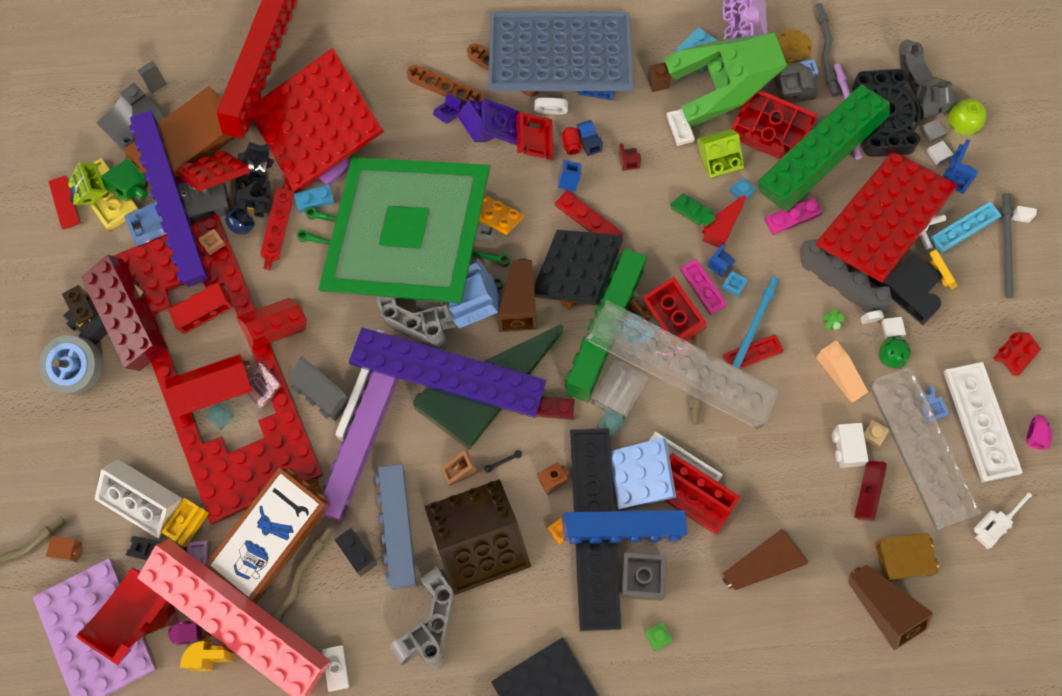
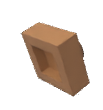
M215 229L198 238L209 255L225 246L224 241Z

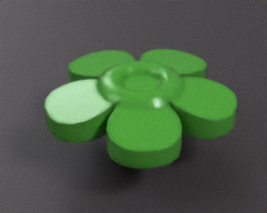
M832 309L830 314L826 313L823 317L827 321L825 328L828 330L832 328L839 330L842 327L839 322H843L845 316L839 314V310Z

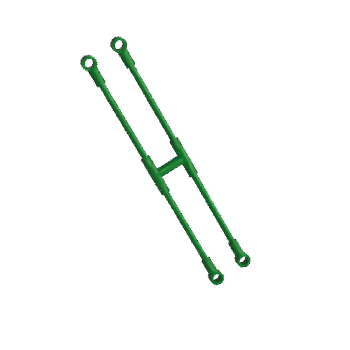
M308 207L305 210V214L310 220L317 218L326 221H336V217L316 211L314 207ZM304 229L297 232V238L300 242L311 241L330 245L331 240L309 234ZM474 250L472 252V255L497 262L502 267H507L510 264V257L507 254L494 255ZM502 259H507L508 261H507V262H502L501 260H502ZM496 277L493 279L494 283L500 282L501 284L499 286H496L497 290H501L503 287V281L501 278Z

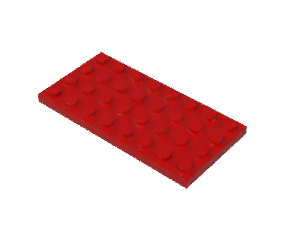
M891 152L817 240L816 246L883 283L954 193L958 184L896 152Z

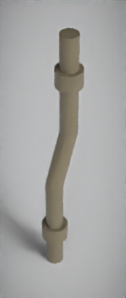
M59 517L51 525L42 528L39 534L22 548L1 554L0 563L26 555L43 540H48L53 536V532L66 523L65 520Z
M326 526L318 539H314L311 543L312 547L296 567L289 594L276 612H272L271 616L279 622L283 620L282 616L297 597L304 570L317 552H321L325 546V541L333 532L329 527Z

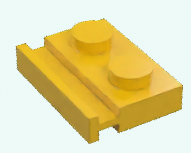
M937 249L930 252L933 258L930 263L936 271L940 270L943 275L941 278L945 287L949 285L951 290L958 287Z
M183 498L161 533L186 548L209 513Z

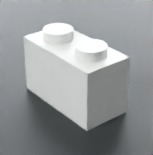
M862 423L838 424L832 432V440L836 443L835 458L839 462L840 468L864 466L868 462V455Z

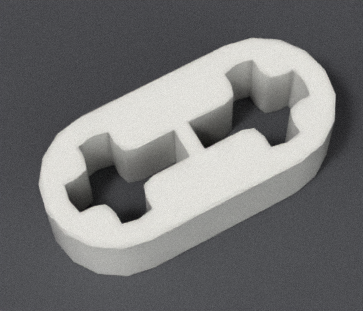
M537 98L534 102V111L540 114H566L568 111V101L561 98Z

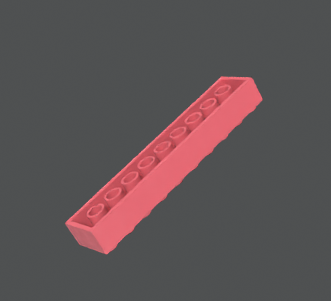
M170 539L155 546L138 576V579L291 696L310 695L331 660Z

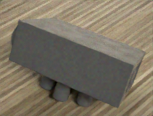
M187 182L178 184L191 224L215 214L218 217L225 216L232 211L226 182L200 192Z

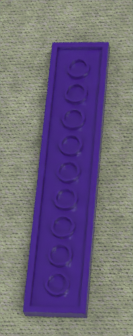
M361 327L349 359V364L352 366L536 418L547 380L363 327Z

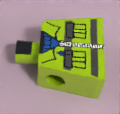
M79 162L68 182L72 194L70 201L74 205H93L106 193V189L97 164Z

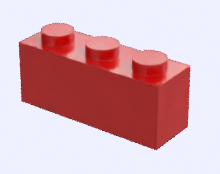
M219 283L209 285L199 293L191 295L189 299L176 303L168 312L175 328L181 333L186 334L234 306L226 289Z

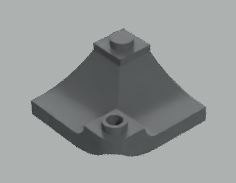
M132 83L120 93V98L110 111L96 122L122 150L136 140V136L132 135L129 125H131L129 117L151 110L156 117L157 123L166 118L135 83Z

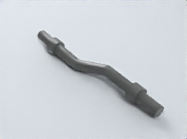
M822 3L816 4L817 19L825 37L822 62L826 73L825 79L830 87L832 96L839 95L836 85L837 78L833 74L829 61L833 40L828 25L829 19L828 15L824 12Z

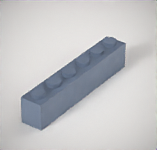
M402 464L378 467L379 474H376V484L380 486L381 493H378V503L382 505L383 513L379 515L380 523L384 525L385 532L382 533V543L386 545L387 552L384 553V563L389 568V573H386V583L390 585L392 590L417 587L404 467Z

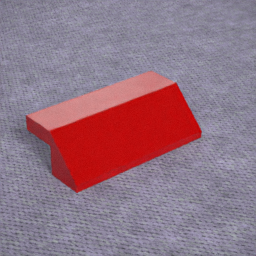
M241 354L165 379L166 390L176 417L252 391Z
M671 453L669 459L676 497L663 501L677 510H685L687 517L717 535L741 496L674 453Z

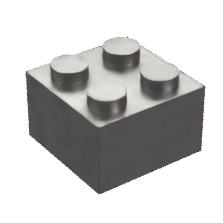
M624 553L621 598L662 601L665 594L666 556Z

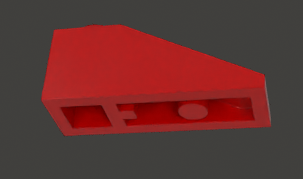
M743 195L716 214V219L708 226L704 225L701 232L704 234L703 242L718 248L722 244H726L747 196Z

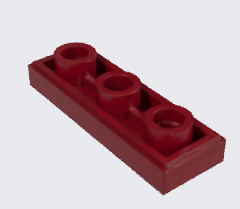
M868 461L866 463L854 518L858 520L875 521L887 469V463L884 461Z

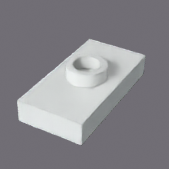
M683 109L666 113L676 145L680 146L694 142L695 138L690 124L686 121Z
M340 645L322 649L323 655L331 660L325 670L328 692L350 688L344 646Z

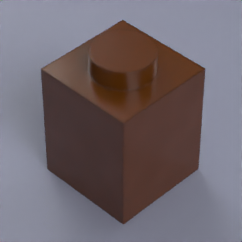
M666 62L649 66L648 80L652 92L670 88L671 75Z

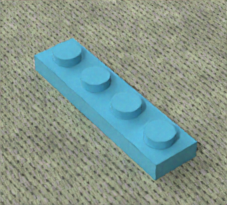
M988 202L933 235L929 240L938 252L942 254L1000 219L1002 215L991 202Z

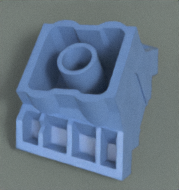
M479 259L470 262L462 303L448 302L449 310L454 315L453 321L459 328L496 314L500 308L501 299L493 277L487 273L485 266Z

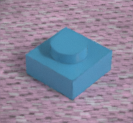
M741 178L730 188L729 192L737 199L745 195L747 200L755 193L756 189L746 179Z
M731 271L722 289L739 297L748 280Z

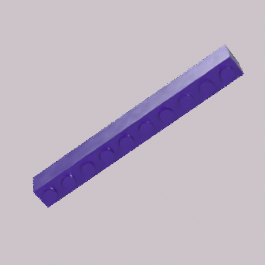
M151 110L129 117L131 125H129L130 131L137 139L134 141V144L142 155L139 157L143 168L146 167L147 173H144L148 184L151 183L152 189H150V193L158 204L155 206L157 214L162 217L163 222H160L164 233L167 232L168 235L166 243L169 249H172L174 254L171 255L172 261L179 269L177 277L180 283L183 282L187 287L208 281L209 277L183 198L180 195V189L156 117Z

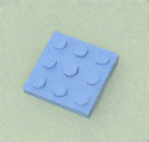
M662 437L611 451L612 474L619 510L676 497L666 438Z

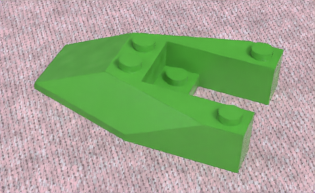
M775 32L717 40L678 51L664 58L668 71L675 80L705 66L709 68L716 90L681 106L687 123L692 127L742 106L788 66Z

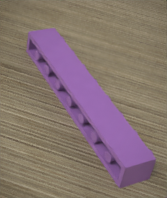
M370 371L367 380L369 383L367 388L362 390L360 399H362L359 406H356L353 413L354 420L347 427L345 442L342 441L340 444L339 457L337 460H334L331 467L332 474L324 483V495L328 498L327 502L331 506L323 516L343 522L399 379Z

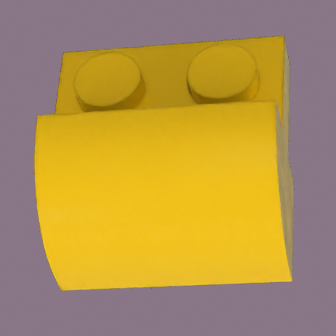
M205 641L196 642L184 652L180 668L190 671H213L214 662H234L235 653L229 652V648H223V646H215Z

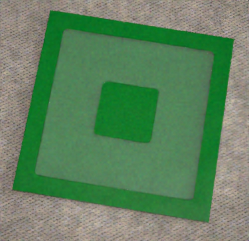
M352 157L318 290L322 292L462 303L491 166L488 164Z

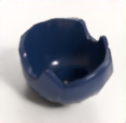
M235 208L225 218L228 228L233 233L239 235L248 234L255 226L253 219L247 214H237Z

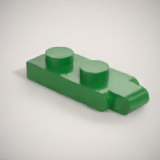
M684 193L670 204L672 210L697 225L703 224L708 226L716 219L711 209Z

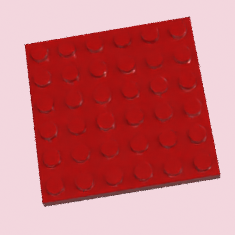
M333 48L262 97L260 103L256 104L255 116L252 118L264 141L270 144L272 155L287 181L289 179V185L295 193L301 191L384 133L383 128Z

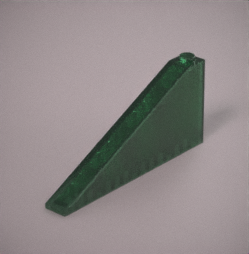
M560 324L483 362L530 375L561 337L563 326ZM429 387L422 393H418L413 400V406L417 412L468 450L473 447L502 410V408Z

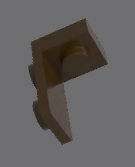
M80 285L62 293L78 325L95 317L88 302L90 297Z

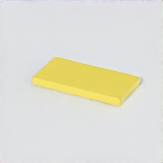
M102 158L94 162L97 164L101 176L110 170ZM107 190L97 202L90 205L109 232L126 221L125 215L139 210L132 199L124 201Z

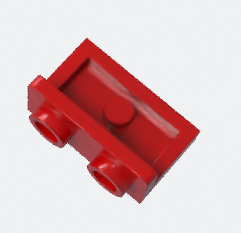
M1015 332L999 348L993 359L1003 362L1013 376H1019L1039 353L1041 348L1030 333Z

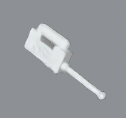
M1030 492L1026 493V496L1007 515L1001 511L998 513L993 510L989 511L975 526L974 531L977 534L975 538L987 549L992 548L998 539L1007 533L1006 530L1012 527L1014 523L1011 521L1012 516L1032 497V494ZM991 522H993V523H992V526H991L988 530H986L985 528H986Z

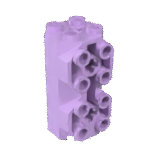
M766 0L723 1V20L729 23L724 32V39L767 34Z

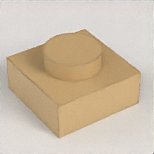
M871 420L864 431V438L879 448L889 429Z

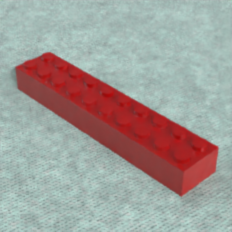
M298 0L261 1L216 112L222 134L243 139L245 132L249 131L250 120L255 116L256 104L260 103L261 91L266 87V78L271 74L272 63L277 59V50L282 46V37L287 33V24L292 20L293 9H296Z

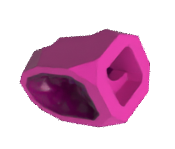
M1038 414L1032 418L1026 436L1027 446L1038 450L1050 448L1053 435L1049 422L1044 415Z

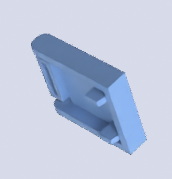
M157 202L124 216L137 246L167 234V232L164 233L160 222H163L162 217L157 214L155 206L158 205ZM141 224L142 229L135 230L134 226Z

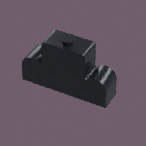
M912 253L899 267L896 265L883 283L868 275V279L877 287H889L892 300L922 326L941 306L940 298L935 294H929V292L941 280L942 275L933 269L929 262L924 261L916 253Z

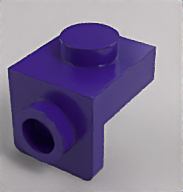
M449 93L446 95L445 102L434 109L433 115L448 124L457 117L463 102Z

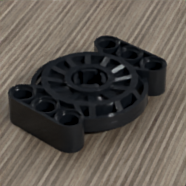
M902 69L861 71L857 74L852 85L853 91L862 84L890 102V116L866 137L868 140L863 150L869 157L888 156L891 152L909 155L915 151L920 142L919 134L914 131L920 122L921 107L915 95L904 87L908 75Z

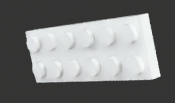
M980 362L946 369L944 375L981 482L984 483L1022 474L1023 471L984 363Z

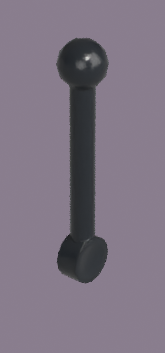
M516 450L513 455L492 465H486L484 467L485 472H491L493 468L514 458H521L522 452Z

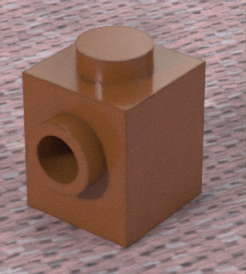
M558 462L537 473V478L547 495L568 483L569 473L565 466H560Z
M51 536L46 557L53 560L77 563L78 558L81 557L83 552L82 543L75 539Z

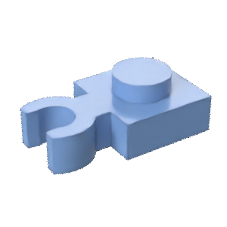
M932 385L927 388L929 395L925 394L923 389L918 392L919 397L925 400V403L921 406L930 423L950 415L942 397H935V389Z

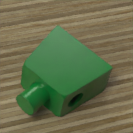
M126 158L101 176L105 189L124 201H129L135 196L142 201L148 196V192L145 190L146 178L142 172L137 170L138 168L129 158Z

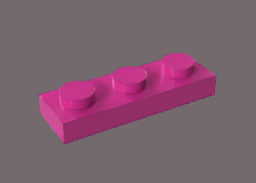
M815 197L794 205L788 212L782 210L767 216L764 221L772 235H775L821 216L823 211Z
M697 259L680 268L681 273L709 315L727 306V303Z

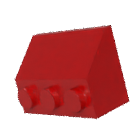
M290 297L236 317L252 350L302 332L306 329L307 323L300 305Z

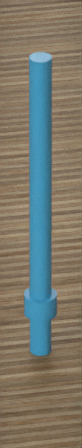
M772 277L768 287L764 289L762 301L731 366L730 371L732 373L738 372L769 301L773 299L776 293L775 288L779 282L777 277Z

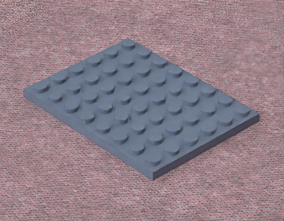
M491 12L488 91H633L629 12Z

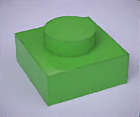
M663 622L644 632L654 651L673 642Z

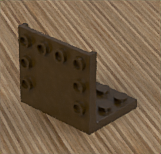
M500 479L424 506L454 595L531 567L518 522Z

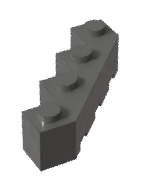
M817 240L803 242L800 248L803 268L807 271H812L819 276L818 279L828 286L837 289L850 302H855L862 307L864 312L881 310L883 313H887L893 305L889 287L870 288L866 273L862 271L848 272L846 262L835 256H826L825 250L816 246Z

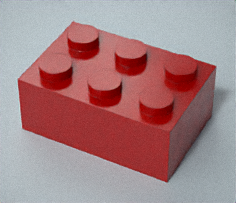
M672 277L642 297L645 306L675 349L707 328L706 321L675 277Z

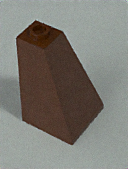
M522 258L512 263L497 315L499 332L537 330L532 260Z
M781 529L722 574L725 578L722 580L729 589L733 587L734 590H738L802 567L809 562L786 532Z
M868 565L862 568L857 567L851 571L849 585L894 651L928 629L933 613Z

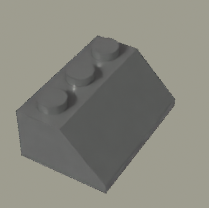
M301 356L289 378L293 384L291 386L292 389L299 395L303 393L306 396L305 400L311 406L317 405L320 408L319 412L326 419L330 417L335 421L347 406L348 399L345 393Z

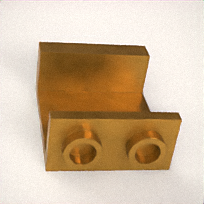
M928 532L882 538L874 542L882 576L890 582L896 579L928 575L929 577L938 573L939 563L937 558H934V544Z

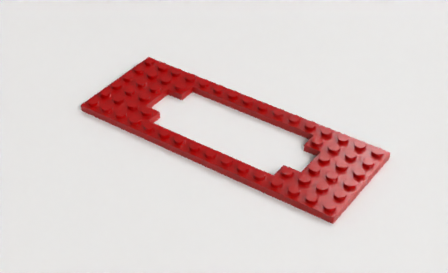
M215 214L191 224L209 277L208 281L203 282L205 288L216 283L226 286L237 316L256 310L218 215ZM215 229L224 241L225 246L209 255L198 238ZM167 234L113 255L124 260L136 286L143 291L141 295L165 345L166 342L155 314L173 307L167 291L184 284L183 282L180 283L177 277L179 269L172 261L171 255L174 254L166 243ZM270 344L254 350L251 349L257 367L259 368L263 364L280 383L279 388L276 390L262 376L276 413L258 420L264 436L263 439L228 453L221 436L203 444L192 412L179 417L175 416L166 390L165 379L177 376L178 374L168 347L166 351L151 362L204 509L209 513L207 517L210 524H215L247 510L279 467L284 469L289 467L298 474L296 477L300 481L304 479L310 482L323 476Z

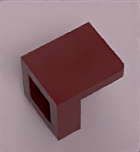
M623 143L619 144L622 171L639 169L641 166V155L637 153V149H624Z

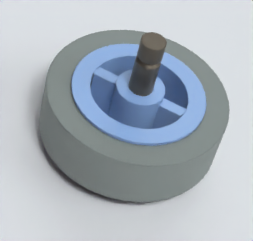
M71 335L60 336L50 341L43 349L39 360V371L44 383L50 389L65 394H79L91 389L99 380L103 368L102 356L96 345L86 338Z

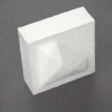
M1017 206L1013 211L1011 220L1030 223L1036 216L1037 209Z

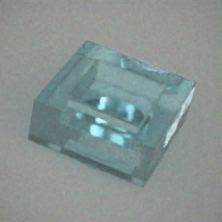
M217 403L205 416L207 420L220 430L234 417L220 403Z
M606 410L597 428H609L610 436L615 437L624 419Z

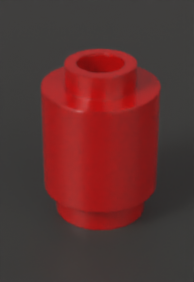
M574 127L565 128L561 133L564 149L568 155H576L581 152L582 148L579 130Z

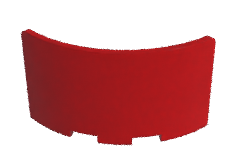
M131 568L101 609L76 635L77 639L116 665L123 661L132 650L136 641H139L149 629L147 623L151 624L168 603L167 600L138 579L140 571L135 568Z

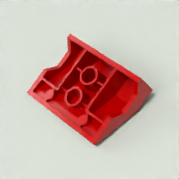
M759 90L743 104L731 129L739 134L741 143L782 159L811 131L818 114Z

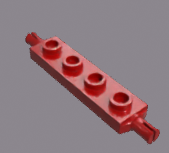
M287 178L284 179L283 188H276L260 253L261 257L265 259L263 269L267 270L268 266V271L271 270L272 262L280 259L295 192L290 190L289 179L287 181Z

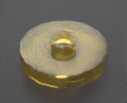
M788 30L783 32L778 38L786 61L791 63L801 62L809 56L812 43L807 34L800 33L799 30Z

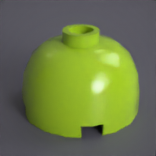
M971 98L958 101L950 110L948 123L955 128L954 131L956 133L971 136L982 129L987 118V112L980 101Z

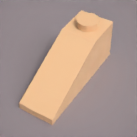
M834 341L820 351L816 359L851 403H854L868 393L849 355L837 341Z

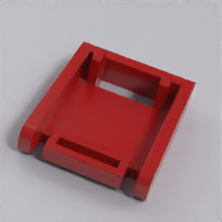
M519 112L516 116L517 153L523 152L525 155L543 159L546 157L547 160H551L553 158L552 119ZM529 122L539 124L541 129L526 125Z

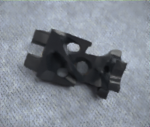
M249 142L246 151L238 153L237 159L249 166L250 173L235 178L232 207H236L237 214L245 215L247 214V209L254 210L255 217L263 218L265 212H268L271 202V181L266 180L265 171L274 164V160L268 158L270 144L257 145ZM252 178H258L256 181L251 182ZM262 189L265 193L261 194L259 190Z

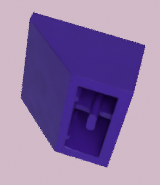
M468 100L457 114V117L474 142L486 143L494 139V137L482 133V101Z

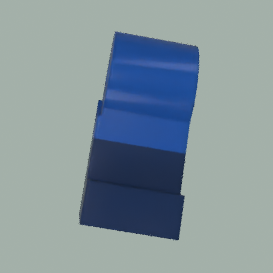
M592 120L578 123L576 126L579 130L581 143L586 155L590 156L602 152L603 142L601 137L598 136Z

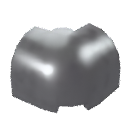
M799 63L787 64L788 66L774 77L776 88L781 89L783 98L797 96L798 102L816 99L817 87L814 75L809 67Z

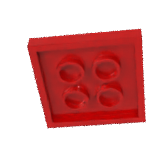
M218 151L213 156L201 157L196 162L182 164L180 168L176 169L177 176L200 192L248 174L250 170L248 165L239 161L228 152Z

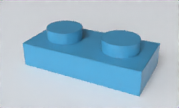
M329 184L294 194L299 213L305 212L308 207L316 209L335 203Z

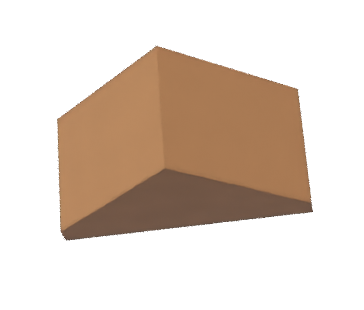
M464 449L441 467L448 485L477 474L467 449Z

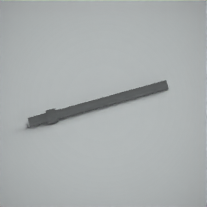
M1005 193L1002 195L1003 207H1001L1004 234L1005 298H1013L1011 234L1013 207L1010 202V194Z

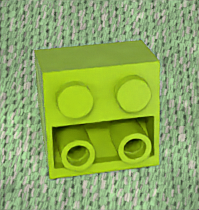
M728 129L697 139L700 157L709 178L744 168L739 134L734 130Z

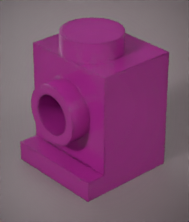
M193 620L192 623L191 621H180L178 625L169 628V640L175 645L202 641V627Z

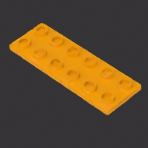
M485 194L479 221L507 235L523 220L524 215Z

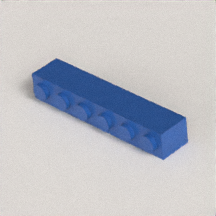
M685 510L566 512L562 516L563 541H569L570 544L582 543V540H589L590 543H601L602 540H610V543H620L626 539H629L631 543L641 542L642 539H649V542L662 541L661 539L677 542L687 535Z

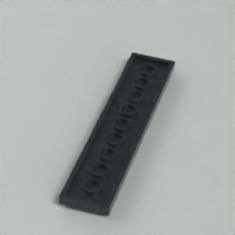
M609 428L570 430L574 512H613L614 497ZM582 540V543L575 544L580 632L621 630L616 543H610V540H602L601 543H590L589 540Z

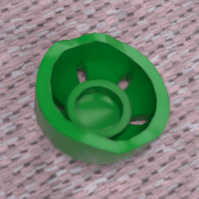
M891 337L885 340L879 349V360L890 368L899 369L904 367L911 354L909 344L899 337Z

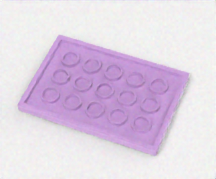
M109 558L32 597L70 696H108L157 670L144 636L139 641H136L130 653L119 665H116L76 638L77 633L95 616L121 583L114 564Z

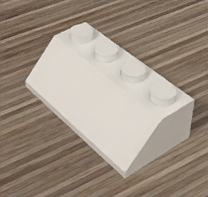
M119 459L101 469L95 495L96 501L158 539L163 535L161 533L162 529L182 499Z

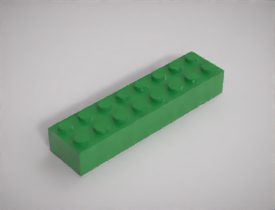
M861 84L758 180L760 193L785 212H788L890 116V102Z
M626 248L623 254L618 255L617 265L610 274L608 287L605 286L601 303L596 306L594 320L591 319L589 322L587 337H583L580 344V352L576 353L574 357L573 371L569 370L565 379L567 395L589 402L617 336L619 325L626 315L628 306L644 272L647 256Z

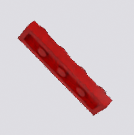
M567 190L555 202V206L587 231L623 236L621 230Z

